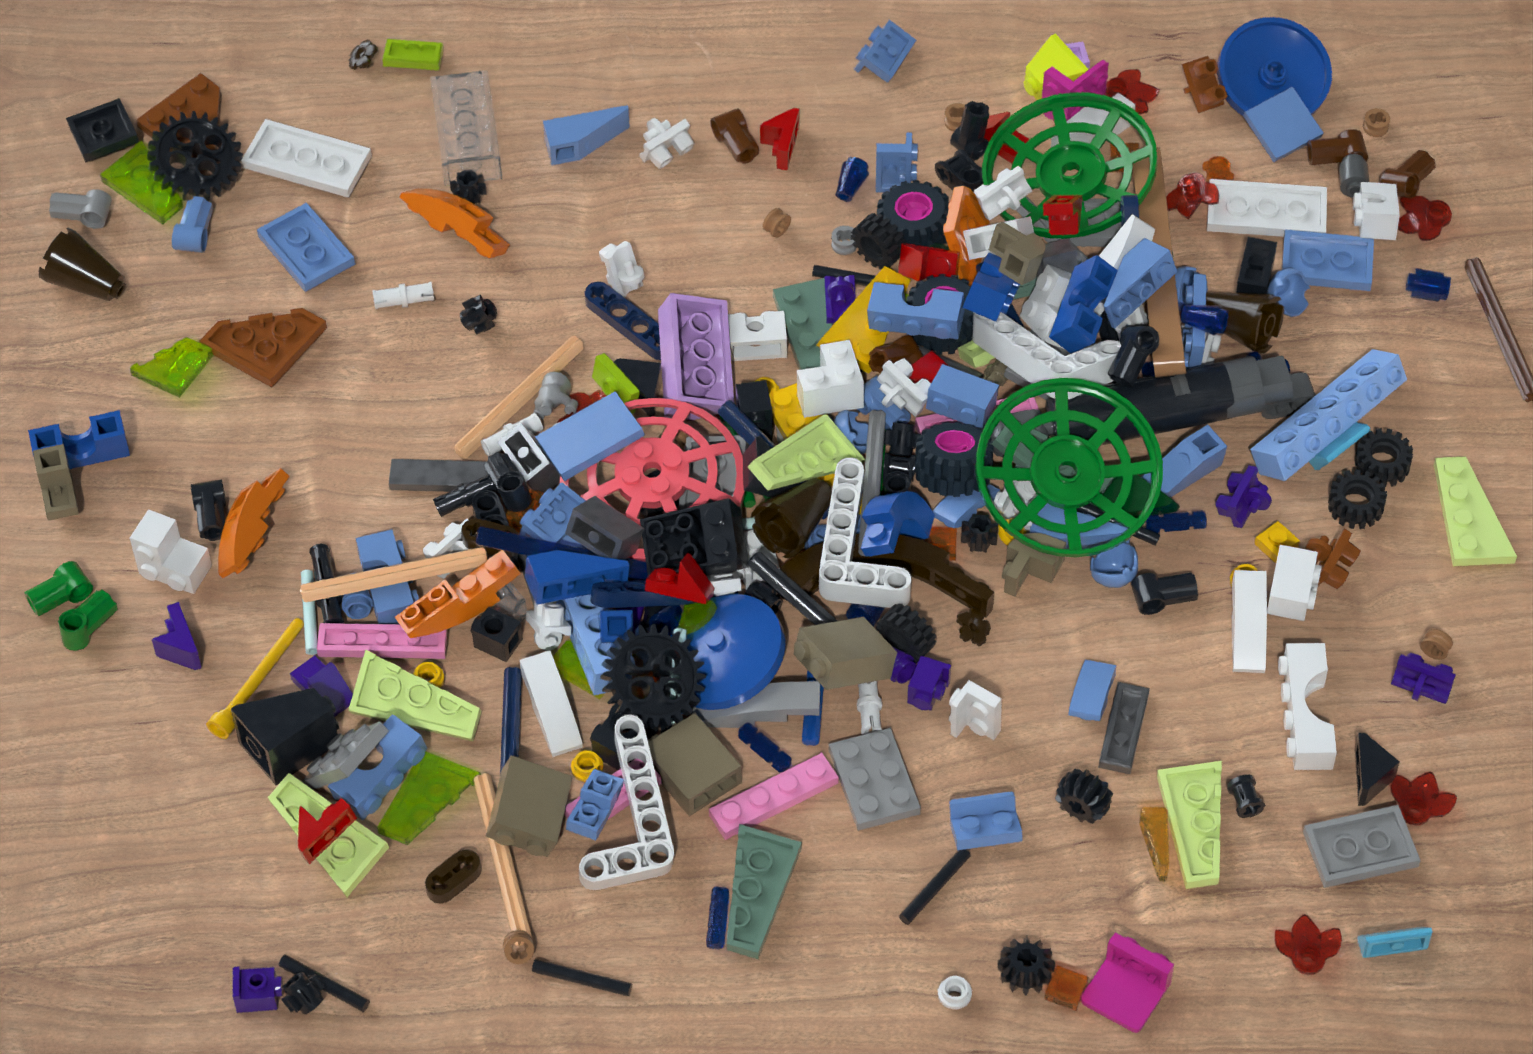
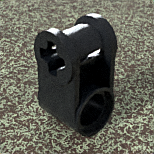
M962 149L954 152V156L946 161L940 160L935 163L934 167L938 178L952 191L955 187L966 186L974 192L975 189L984 185L982 168Z
M885 452L883 495L911 491L915 476L916 455H911L910 458L891 456L890 453Z

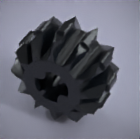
M1075 768L1072 772H1068L1066 776H1063L1059 782L1055 799L1061 804L1060 809L1067 811L1070 817H1076L1081 823L1086 820L1088 823L1093 824L1096 820H1101L1110 809L1113 793L1108 789V783L1099 779V775L1094 776L1087 769L1082 772Z
M1028 936L1024 938L1023 943H1019L1013 938L1010 947H1003L1001 950V958L998 960L997 969L1001 972L1000 979L1002 983H1010L1012 992L1018 988H1023L1022 991L1026 996L1029 993V989L1033 988L1036 992L1040 993L1043 984L1049 985L1051 983L1052 973L1055 971V962L1052 960L1051 948L1042 949L1043 943L1041 939L1032 944Z

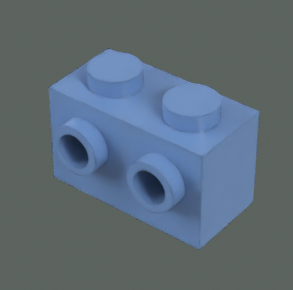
M942 364L928 388L926 409L966 425L970 424L976 428L983 429L996 406L999 385Z

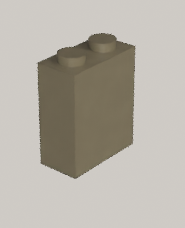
M865 617L799 628L797 641L794 644V655L826 690L890 679L897 651Z
M696 713L683 718L678 724L674 723L664 733L654 735L648 739L654 769L661 776V784L688 816L693 815L742 783L741 765Z
M511 755L501 771L486 837L494 839L501 845H512L524 849L529 854L548 857L558 842L573 776Z

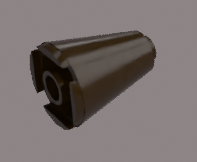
M66 228L67 234L61 231L44 254L43 259L48 262L45 269L39 268V278L47 283L106 301L119 298L125 289V283H123L124 276L75 230Z
M1209 291L1206 293L1205 323L1210 326L1212 322L1218 323V331L1255 353L1265 354L1273 346L1268 344L1271 337L1277 338L1280 333L1284 316V305L1278 304V301L1282 300L1279 296L1271 294Z
M812 478L759 504L751 513V518L754 516L755 523L752 525V528L760 543L772 553H775L777 550L784 553V558H792L799 554L830 505L832 494L830 485L824 480Z

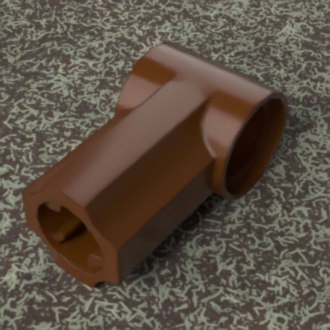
M737 108L710 119L715 138L718 142L724 141L736 162H741L743 165L752 162L755 156L759 154V147L747 130L746 120L740 109Z
M1356 129L1346 130L1337 138L1308 140L1307 143L1309 165L1341 163L1343 158L1350 154H1358L1366 162L1368 161V153L1363 135Z
M1418 150L1398 169L1388 168L1382 175L1381 183L1396 184L1397 196L1412 199L1418 193L1420 182L1436 168L1435 159L1427 151Z
M907 335L892 344L875 347L869 353L870 361L868 364L873 372L881 374L882 366L888 360L895 363L904 358L912 365L924 355L913 336Z

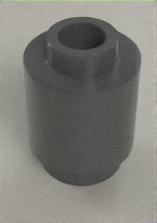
M1358 154L1347 155L1339 165L1340 190L1345 196L1353 197L1354 193H1359L1361 182H1369L1368 164Z

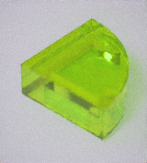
M713 600L708 601L707 604L694 603L684 605L678 628L686 629V635L702 628L711 620L717 610Z

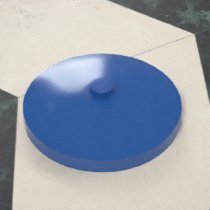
M1264 17L1243 24L1229 36L1218 58L1217 77L1219 85L1221 84L1225 87L1228 95L1226 100L1242 116L1249 109L1291 87L1295 89L1311 115H1313L1323 104L1331 87L1332 66L1324 45L1310 30L1288 19Z
M742 594L721 595L711 598L707 604L700 603L694 606L676 622L668 634L672 637L674 629H686V640H691L687 647L688 651L697 649L699 651L693 659L695 662H704V665L697 670V673L705 674L706 678L697 684L703 686L705 691L701 694H694L701 701L697 706L692 707L704 710L730 708L757 695L776 675L785 653V633L773 610L761 600Z

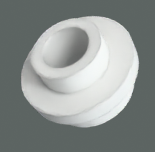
M960 976L946 978L938 988L940 1002L950 1009L965 1007L972 997L970 984ZM956 991L960 993V996L953 997L949 993Z

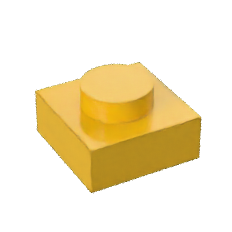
M1277 521L1256 536L1254 544L1276 563L1280 545L1299 548L1300 540Z

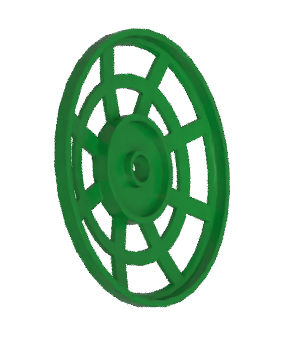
M1071 92L1070 94H1056L1039 99L1011 115L990 139L982 164L983 184L987 186L996 181L992 177L994 162L1004 143L1018 152L1011 170L1017 166L1022 168L1026 158L1037 164L1036 178H1028L1026 181L1031 189L1039 188L1046 198L1037 207L1029 202L1026 197L1019 200L1021 206L1030 212L1026 217L1031 216L1032 225L1040 219L1049 221V216H1043V203L1053 195H1082L1083 201L1078 234L1051 235L1049 229L1033 226L1034 233L1037 236L1052 239H1070L1101 232L1121 221L1120 211L1100 223L1090 226L1088 224V219L1104 213L1117 202H1121L1122 195H1137L1126 192L1132 178V164L1149 157L1148 178L1137 195L1140 205L1151 190L1156 178L1158 155L1156 142L1150 127L1133 108L1105 95L1089 92ZM1091 107L1103 109L1110 113L1102 126L1082 122L1067 123L1064 108ZM1053 112L1055 126L1036 134L1026 143L1012 135L1016 129L1027 121L1043 113ZM1120 117L1137 129L1145 141V147L1130 153L1123 140L1112 132ZM1069 133L1094 134L1095 137L1088 144L1081 141H1070ZM1058 136L1059 144L1051 147L1044 154L1035 150L1044 141ZM1107 140L1118 150L1121 157L1105 162L1099 150ZM1124 168L1123 178L1118 189L1105 185L1107 173ZM1078 170V173L1074 176L1064 175L1066 171ZM1096 194L1109 198L1099 207L1086 212L1084 201L1091 199ZM1006 211L999 214L1005 221L1016 219Z
M1056 378L1027 385L1011 394L996 408L987 420L980 435L976 451L975 472L978 488L985 506L995 521L1009 535L1039 552L1059 557L1077 558L1097 555L1112 550L1126 542L1141 529L1150 517L1160 495L1163 481V460L1160 445L1152 427L1143 414L1129 400L1116 391L1095 382L1083 379ZM1055 392V411L1037 415L1023 425L1010 413L1015 406L1029 398ZM1068 392H1078L1094 396L1109 403L1116 409L1105 422L1087 413L1068 410ZM1125 417L1134 424L1142 436L1149 452V461L1131 463L1125 444L1114 431ZM1001 421L1013 434L1006 447L1002 467L984 466L989 439L995 427ZM1056 421L1057 436L1046 440L1042 444L1030 433L1043 424ZM1069 421L1083 423L1097 431L1088 441L1081 437L1070 435ZM1106 439L1110 441L1116 450L1121 464L1105 466L1098 448ZM1020 442L1034 454L1030 468H1012L1013 456ZM1064 465L1071 466L1075 470L1076 475L1073 478H1064L1059 473V468ZM1151 473V487L1148 499L1138 518H1135L1121 509L1129 496L1132 476ZM1122 477L1121 490L1114 503L1099 493L1105 478ZM986 479L1003 480L1010 500L1020 512L1010 523L1001 516L993 504L987 489ZM1013 481H1031L1037 496L1028 506L1023 503L1017 494ZM1091 502L1105 512L1092 521L1078 524L1076 508ZM1048 503L1051 506L1064 510L1065 524L1050 522L1039 517L1037 514ZM1112 518L1128 528L1121 535L1107 543L1082 549L1080 533L1097 529L1108 523ZM1031 521L1048 531L1067 534L1069 549H1058L1042 545L1025 537L1019 531Z

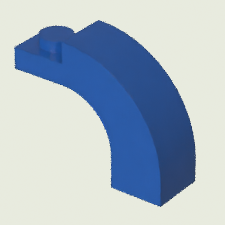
M906 491L877 496L867 504L862 515L867 528L860 549L866 557L894 553L899 535L920 540L927 539L930 535L935 514L926 501L915 492Z

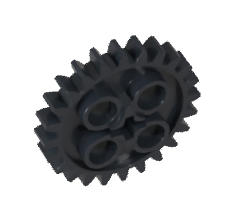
M192 111L191 118H187L183 112H180L179 121L170 116L169 126L161 122L159 131H153V140L149 141L148 149L151 151L147 153V160L152 161L149 163V171H156L153 180L159 181L163 179L161 189L164 190L171 187V196L181 192L183 201L187 199L188 195H193V197L203 195L207 201H210L211 192L220 197L221 187L229 191L231 187L230 181L236 182L238 177L236 172H241L242 164L240 162L243 157V153L238 152L241 142H234L236 133L231 132L227 134L229 124L226 123L218 126L219 117L217 116L212 121H208L206 112L201 119L197 118L195 111ZM184 137L189 139L190 142L182 143L178 138ZM207 145H215V146H217L219 149H218V150H210V149H208L206 146H207ZM180 163L184 167L180 169L174 168L171 164ZM208 170L212 175L205 176L199 171Z
M652 624L648 628L647 633L643 626L639 625L635 630V635L632 631L627 630L624 633L625 640L618 637L613 642L616 648L610 647L606 652L611 659H605L601 666L609 671L604 672L600 679L609 681V684L602 689V692H612L613 696L607 703L613 704L617 702L620 705L616 710L617 715L626 711L628 715L637 716L642 720L643 725L649 721L651 729L655 730L659 725V721H661L666 729L671 725V719L678 724L683 720L682 714L689 716L693 712L690 705L697 706L701 701L694 694H701L705 691V688L697 683L703 681L706 675L697 673V670L704 665V662L694 661L693 658L699 651L698 649L688 651L687 647L691 642L690 639L681 643L678 641L680 637L679 631L671 637L668 635V626H665L660 633H657L655 624ZM631 654H636L642 658L643 667H637L631 662ZM662 655L672 657L675 667H667L663 663ZM650 671H652L654 677H661L656 683L653 677L646 676ZM629 674L638 677L634 679H627L625 675ZM679 675L681 677V680L671 678L668 676ZM632 686H638L643 690L644 699H638L632 694ZM663 687L672 688L675 691L676 699H668L664 695Z

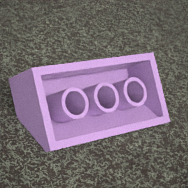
M670 293L658 309L663 399L686 402L707 411L711 415L718 414V409L726 401L732 400L734 402L727 300ZM664 407V417L672 418L677 409ZM690 413L686 420H696L701 417Z

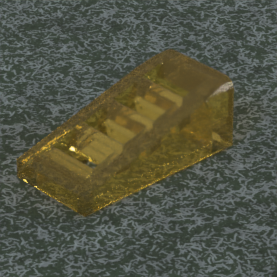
M1142 807L1140 809L1139 826L1158 880L1166 881L1169 870L1168 810H1166V807Z

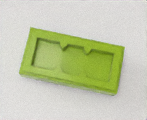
M387 39L382 59L383 66L440 70L444 50L443 43Z
M605 353L596 356L592 378L602 388L604 394L608 396L616 392L623 403L638 400L640 391ZM636 409L629 411L631 412V414H633L636 412Z

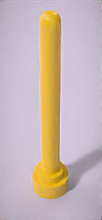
M295 618L225 710L215 712L210 717L206 726L212 734L221 739L229 737L235 729L231 708L235 705L246 703L304 627L302 619Z

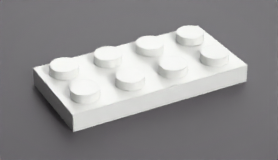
M265 119L241 162L242 167L245 169L349 198L371 159L372 153L371 148Z
M1219 179L1209 180L1207 231L1284 237L1285 229L1326 233L1327 187Z

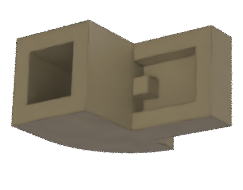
M1001 222L995 227L988 250L1002 258L999 272L1020 285H1024L1036 278L1046 246L1043 240L1035 233L1026 236L1008 224Z
M64 444L33 450L48 521L79 514Z
M1043 533L1023 534L1025 537L1042 545L1066 549V542ZM1014 539L1007 546L1006 565L1002 572V578L1005 579L1004 593L1016 597L1028 574L1052 583L1065 557L1039 552Z

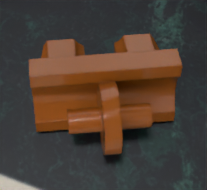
M1205 56L1182 64L1189 87L1183 90L1185 94H1192L1198 113L1225 105L1224 100L1228 95L1225 87L1217 83L1215 74L1218 71V66L1215 59H1209V56Z
M1345 528L1338 539H1333L1330 544H1328L1329 538L1323 535L1320 539H1310L1305 547L1306 550L1318 552L1316 564L1320 561L1319 565H1322L1318 586L1323 581L1336 589L1342 586L1349 572L1337 565L1338 560L1350 567L1361 552L1359 548L1349 542L1352 533Z

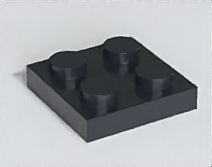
M120 98L66 118L68 127L85 163L140 143Z

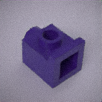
M921 656L908 685L907 703L920 710L932 711L936 699L941 701L946 687H949L951 665Z
M240 966L233 967V1000L237 1013L278 1010V997H283L282 976H276L274 967L241 970Z

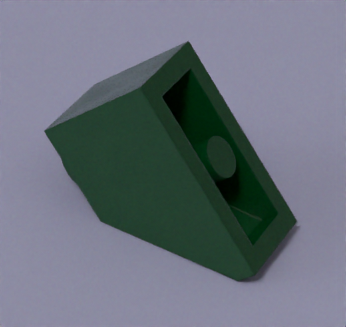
M1139 475L1132 476L1131 490L1121 509L1138 518L1148 499L1151 484ZM1116 477L1103 494L1113 503L1120 493L1122 477ZM1160 491L1159 498L1150 517L1177 512L1180 506Z

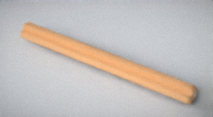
M571 336L455 444L456 454L463 459H467L481 446V440L493 435L542 387V380L547 373L560 372L583 350L582 340L576 336Z
M479 547L305 583L300 586L302 600L304 602H311L475 568L486 562L488 558L485 548Z
M484 773L475 776L474 784L487 832L496 794L491 775ZM488 838L511 931L522 930L532 936L509 846L501 845L494 839ZM517 941L514 944L516 946H522L524 945V942L521 941V944L519 945Z

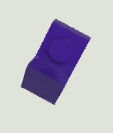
M179 602L168 605L169 618L164 620L168 633L152 639L155 655L161 659L193 670L201 669L198 651Z
M314 655L290 673L291 681L300 690L315 688L322 697L325 695L329 697L336 708L334 717L350 706L353 693L332 662L325 666Z

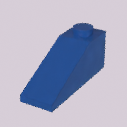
M555 550L527 556L525 579L536 605L589 595L594 583L628 581L630 565L625 560Z

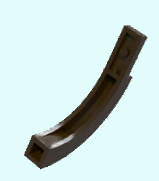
M856 534L852 562L904 568L910 573L911 577L935 587L970 609H978L985 618L992 612L994 591L985 583L977 582L968 577L958 567L950 566V553L944 549L920 539L899 535L894 553L866 557L861 556L858 552L859 534ZM824 542L799 553L780 568L810 596L819 590V568Z

